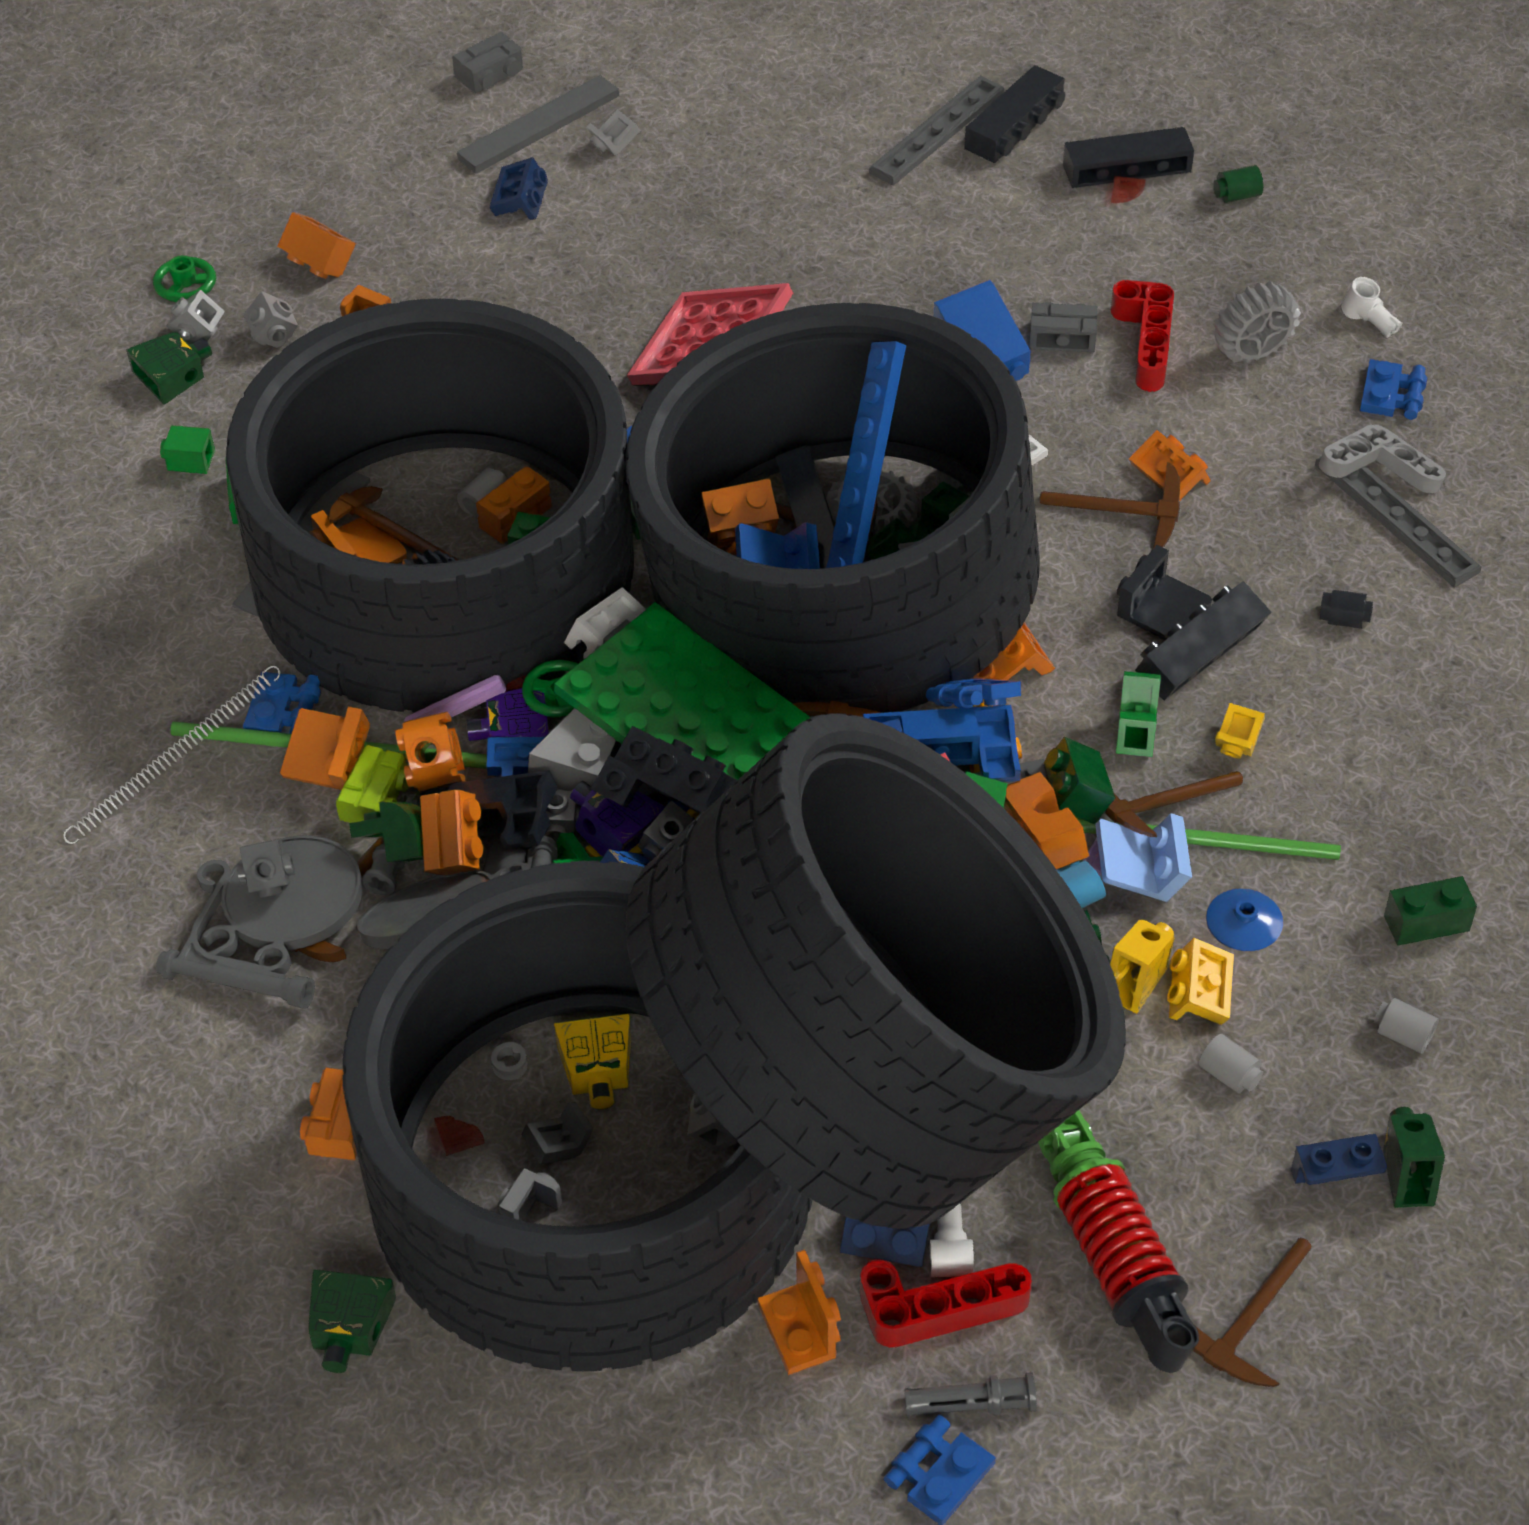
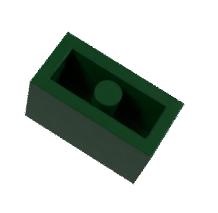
M1065 736L1055 748L1049 751L1044 761V766L1050 785L1055 791L1059 810L1069 808L1074 816L1095 824L1116 798L1100 751Z
M1459 876L1390 890L1384 917L1397 946L1470 931L1477 905L1464 877Z

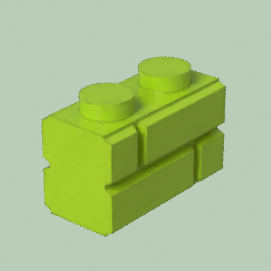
M370 745L364 746L336 800L339 820L348 823L364 821L363 814L380 811L379 802H397L400 791L406 792L408 789L404 774V766L407 765L406 757L402 753L390 750L385 752L382 748Z

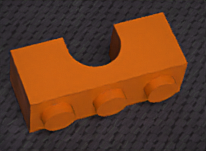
M1041 772L1007 785L1004 809L1033 839L1056 870L1090 857L1083 826L1069 808L1059 811L1055 791Z

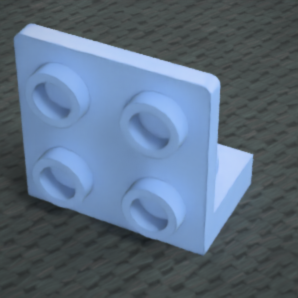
M1170 813L1153 829L1157 833V837L1139 834L1123 825L1100 819L1095 824L1101 874L1104 883L1167 902L1192 878L1183 817Z

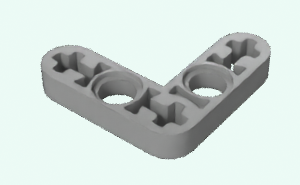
M1368 425L1327 446L1319 461V467L1325 474L1341 478L1377 460L1409 484L1425 493H1437L1441 489L1446 477V472L1440 465L1388 429L1379 425Z

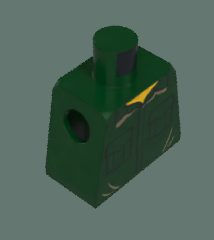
M175 332L126 349L131 371L163 405L204 378L201 361L212 355L211 347L204 338L188 344Z
M1398 1107L1392 1110L1389 1115L1383 1148L1394 1208L1435 1206L1445 1154L1433 1119L1427 1113L1414 1114L1413 1110L1409 1107ZM1412 1161H1415L1417 1165L1414 1173H1412L1410 1167Z
M314 1269L308 1327L313 1349L325 1350L321 1364L325 1370L333 1373H344L347 1370L351 1354L372 1355L396 1301L392 1279Z

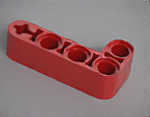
M1122 280L1113 286L1111 315L1120 321L1141 323L1135 382L1140 389L1155 392L1160 390L1165 384L1174 290L1169 285L1163 283Z
M882 1259L872 1260L866 1263L860 1273V1299L872 1334L879 1344L889 1348L911 1344L1018 1315L1028 1307L1032 1287L1030 1272L1024 1266L1016 1263L992 1267L904 1291L896 1268L888 1261ZM880 1283L884 1284L887 1287L884 1289H875L871 1287V1285ZM967 1298H975L978 1299L980 1302L976 1304L967 1303L964 1300ZM936 1309L940 1313L931 1315L925 1313L924 1310ZM893 1319L900 1323L890 1326L885 1324L884 1321Z

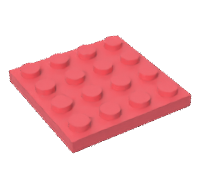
M789 283L682 292L627 374L631 384L655 385L669 370L675 368L679 361L712 338L748 321L783 311L793 295Z

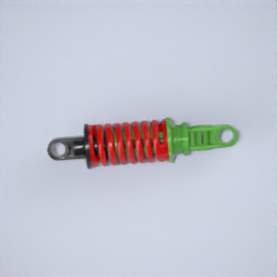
M1078 1110L1039 1141L1040 1149L1050 1163V1172L1055 1181L1059 1182L1054 1188L1053 1194L1055 1197L1053 1200L1056 1206L1062 1210L1068 1225L1072 1227L1073 1235L1079 1241L1080 1249L1085 1254L1095 1278L1099 1280L1101 1290L1106 1295L1116 1323L1123 1327L1135 1328L1150 1362L1157 1369L1166 1373L1177 1372L1183 1367L1199 1341L1198 1330L1191 1322L1181 1303L1188 1293V1285L1185 1279L1178 1274L1172 1259L1166 1256V1248L1159 1242L1158 1233L1152 1229L1150 1218L1145 1216V1209L1139 1203L1138 1195L1131 1190V1182L1125 1173L1126 1169L1123 1163L1119 1160L1105 1158L1106 1153L1102 1145L1096 1142L1088 1122L1083 1118L1080 1110Z

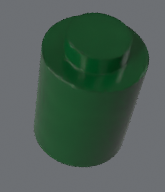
M1257 165L1219 172L1217 179L1213 182L1215 196L1222 198L1224 203L1261 196L1264 188L1263 177Z

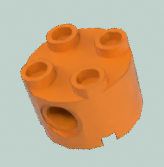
M447 711L405 721L403 728L395 730L399 750L406 751L409 765L404 766V774L409 788H417L420 792L444 784L465 781L464 774H458V771L465 770L464 761L455 727L447 728L446 723L452 720ZM434 744L437 754L433 761L428 763L425 758V751L429 745Z

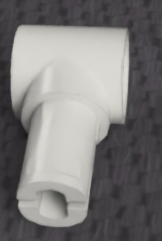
M1367 277L1356 278L1342 302L1341 308L1343 313L1351 319L1370 321L1386 338L1399 331L1402 323L1383 307L1384 303L1378 297L1380 293L1378 284Z
M960 1203L937 1220L938 1232L935 1234L934 1240H930L931 1277H959L973 1273L972 1239L967 1240V1235L963 1231Z

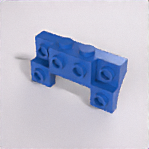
M1011 705L863 714L864 718L880 723L899 718L903 733L918 740L938 754L945 752L954 766L979 764L981 776L1001 782L1020 781L1021 769Z

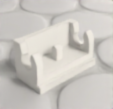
M621 587L577 618L564 643L572 649L582 640L587 646V651L584 652L583 656L585 659L603 645V638L624 620L627 619L631 622L646 609Z

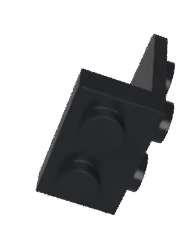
M1156 545L1148 556L1143 555L1139 559L1135 571L1130 577L1125 576L1119 583L1116 592L1119 596L1117 616L1167 640L1165 634L1179 622L1185 626L1191 621L1188 617L1204 603L1207 607L1211 606L1212 598L1166 575L1169 550Z

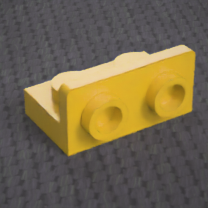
M1193 938L1182 949L1176 950L1170 961L1172 982L1167 994V1001L1170 1003L1169 1018L1178 1020L1186 1012H1190L1219 1025L1225 1023L1230 1018L1234 954L1196 938Z

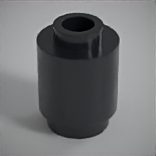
M1334 589L1332 593L1323 592L1320 620L1328 621L1329 625L1362 629L1363 622H1371L1373 602L1367 601L1366 593Z

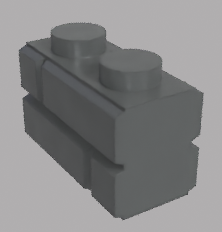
M499 32L452 57L455 78L474 93L485 88L489 89L495 83L509 76H515L523 69L520 46L513 40L510 41L509 37L503 32Z
M1032 302L1029 349L1095 353L1098 306Z

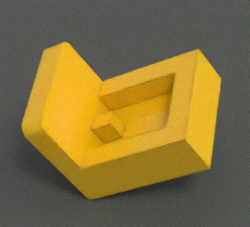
M1229 703L1220 732L1217 731L1215 736L1216 746L1221 747L1220 752L1238 759L1242 757V754L1252 756L1265 719V713Z

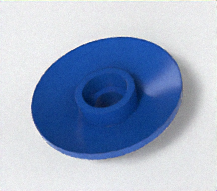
M1232 889L1219 894L1210 903L1206 914L1207 925L1212 935L1222 944L1241 951H1256L1270 946L1278 939L1283 929V916L1276 903L1268 896L1250 889ZM1241 911H1249L1252 914L1245 915Z

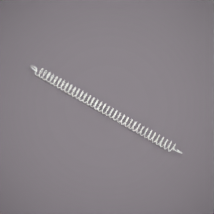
M270 666L266 670H264L262 672V676L258 675L257 680H252V685L247 684V689L242 688V693L237 692L236 697L232 696L231 701H226V705H221V710L216 709V714L211 713L210 718L206 717L205 722H200V727L195 726V731L190 730L189 735L185 734L184 739H179V744L174 743V748L169 747L168 752L164 751L163 757L158 756V761L152 760V765L147 764V770L142 769V774L136 773V778L131 777V783L125 782L126 787L120 786V791L115 790V796L109 795L110 800L104 799V804L99 803V809L93 808V813L88 812V818L82 817L83 823L81 821H77V827L72 825L68 829H66V831L64 832L65 841L69 844L75 843L69 842L65 837L66 832L72 827H75L85 836V834L80 830L78 822L85 826L89 830V832H91V830L86 826L84 818L91 822L94 827H96V825L92 822L89 814L93 815L101 823L102 821L97 817L95 813L96 809L107 819V816L101 810L100 805L105 807L110 814H112V812L106 805L105 801L111 803L114 806V808L118 810V808L114 805L111 796L118 800L121 805H123V803L119 800L116 792L120 793L127 801H129V799L124 795L121 788L126 789L131 794V796L134 797L133 793L129 790L127 783L132 785L137 792H139V790L135 787L132 779H135L137 782L140 783V785L143 788H145V786L140 782L138 774L142 776L148 784H150V781L145 777L143 770L148 772L153 779H155V777L150 772L148 766H151L159 775H161V773L156 769L154 761L158 763L164 771H166V768L161 764L159 757L164 759L169 766H171V764L166 759L164 753L168 754L174 760V762H177V760L170 753L169 749L174 750L177 753V755L180 758H182L181 754L176 750L175 744L181 747L182 750L187 754V751L182 747L180 740L184 741L190 749H192V746L187 742L185 736L191 738L192 741L196 745H198V743L193 739L191 731L194 732L201 741H203V738L197 733L196 727L201 729L203 733L208 737V734L203 730L201 723L205 724L211 732H213V729L208 725L206 719L212 721L213 724L217 728H219V726L214 722L211 715H215L219 719V721L222 724H224L223 720L218 716L217 710L222 712L226 719L229 720V717L224 713L222 706L226 707L229 710V712L232 715H234L233 711L228 707L227 702L233 704L235 709L237 711H240L239 708L234 704L232 698L237 699L239 703L243 707H245L243 702L238 698V694H241L245 698V700L248 703H250L249 699L244 695L243 689L248 691L251 697L255 699V696L249 691L248 685L252 686L254 690L258 694H260L259 690L254 686L253 681L257 682L260 685V687L263 690H265V687L259 682L258 677L264 679L266 684L268 686H271L270 683L265 679L263 673H265L270 668H276L278 670V677L274 679V681H276L280 676L279 668L276 666Z

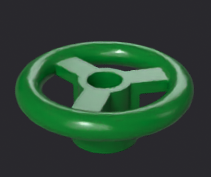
M186 255L176 256L157 269L153 276V287L156 293L172 302H177L182 297L187 300L199 290L208 294L216 283V272L210 263L201 258ZM195 267L202 269L205 273L196 274ZM170 271L174 284L167 290L163 286L162 280ZM204 283L194 291L180 293L184 288L192 284Z
M552 660L533 668L525 677L522 685V695L526 704L532 710L544 716H567L574 707L554 693L555 682L560 678L551 681L538 678L552 671L569 672L578 663L569 660ZM533 691L544 692L545 704L536 699Z

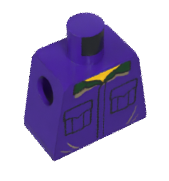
M522 688L501 693L486 700L488 717L466 720L469 741L485 740L488 737H546L549 734L547 716L535 712L526 704L522 695ZM533 691L536 699L545 704L544 692Z
M585 781L578 783L570 795V799L581 807L575 824L576 831L602 857H604L608 850L629 852L640 842L643 833L665 808L662 804L637 791L626 809L620 804L593 791L591 786Z

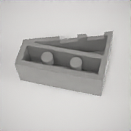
M574 708L529 753L528 773L550 770L558 789L573 791L581 781H585L592 787L608 756L615 758L622 744Z

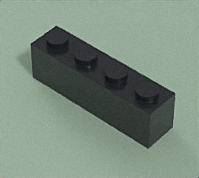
M1036 65L1031 67L965 127L964 149L992 163H996L1002 156H1008L1018 141H1024L1029 136L1031 129L1037 124H1043L1048 114L1054 108L1059 109L1065 100V78Z
M1185 127L1065 142L1063 166L1072 188L1190 173L1193 166L1194 148Z
M1244 581L1233 589L1229 585L1224 587L1212 599L1215 602L1210 607H1207L1205 603L1202 604L1188 617L1191 620L1185 626L1181 622L1177 623L1165 634L1167 640L1161 644L1154 641L1141 652L1140 656L1143 660L1135 671L1137 673L1161 675L1159 697L1164 701L1260 627L1272 613Z

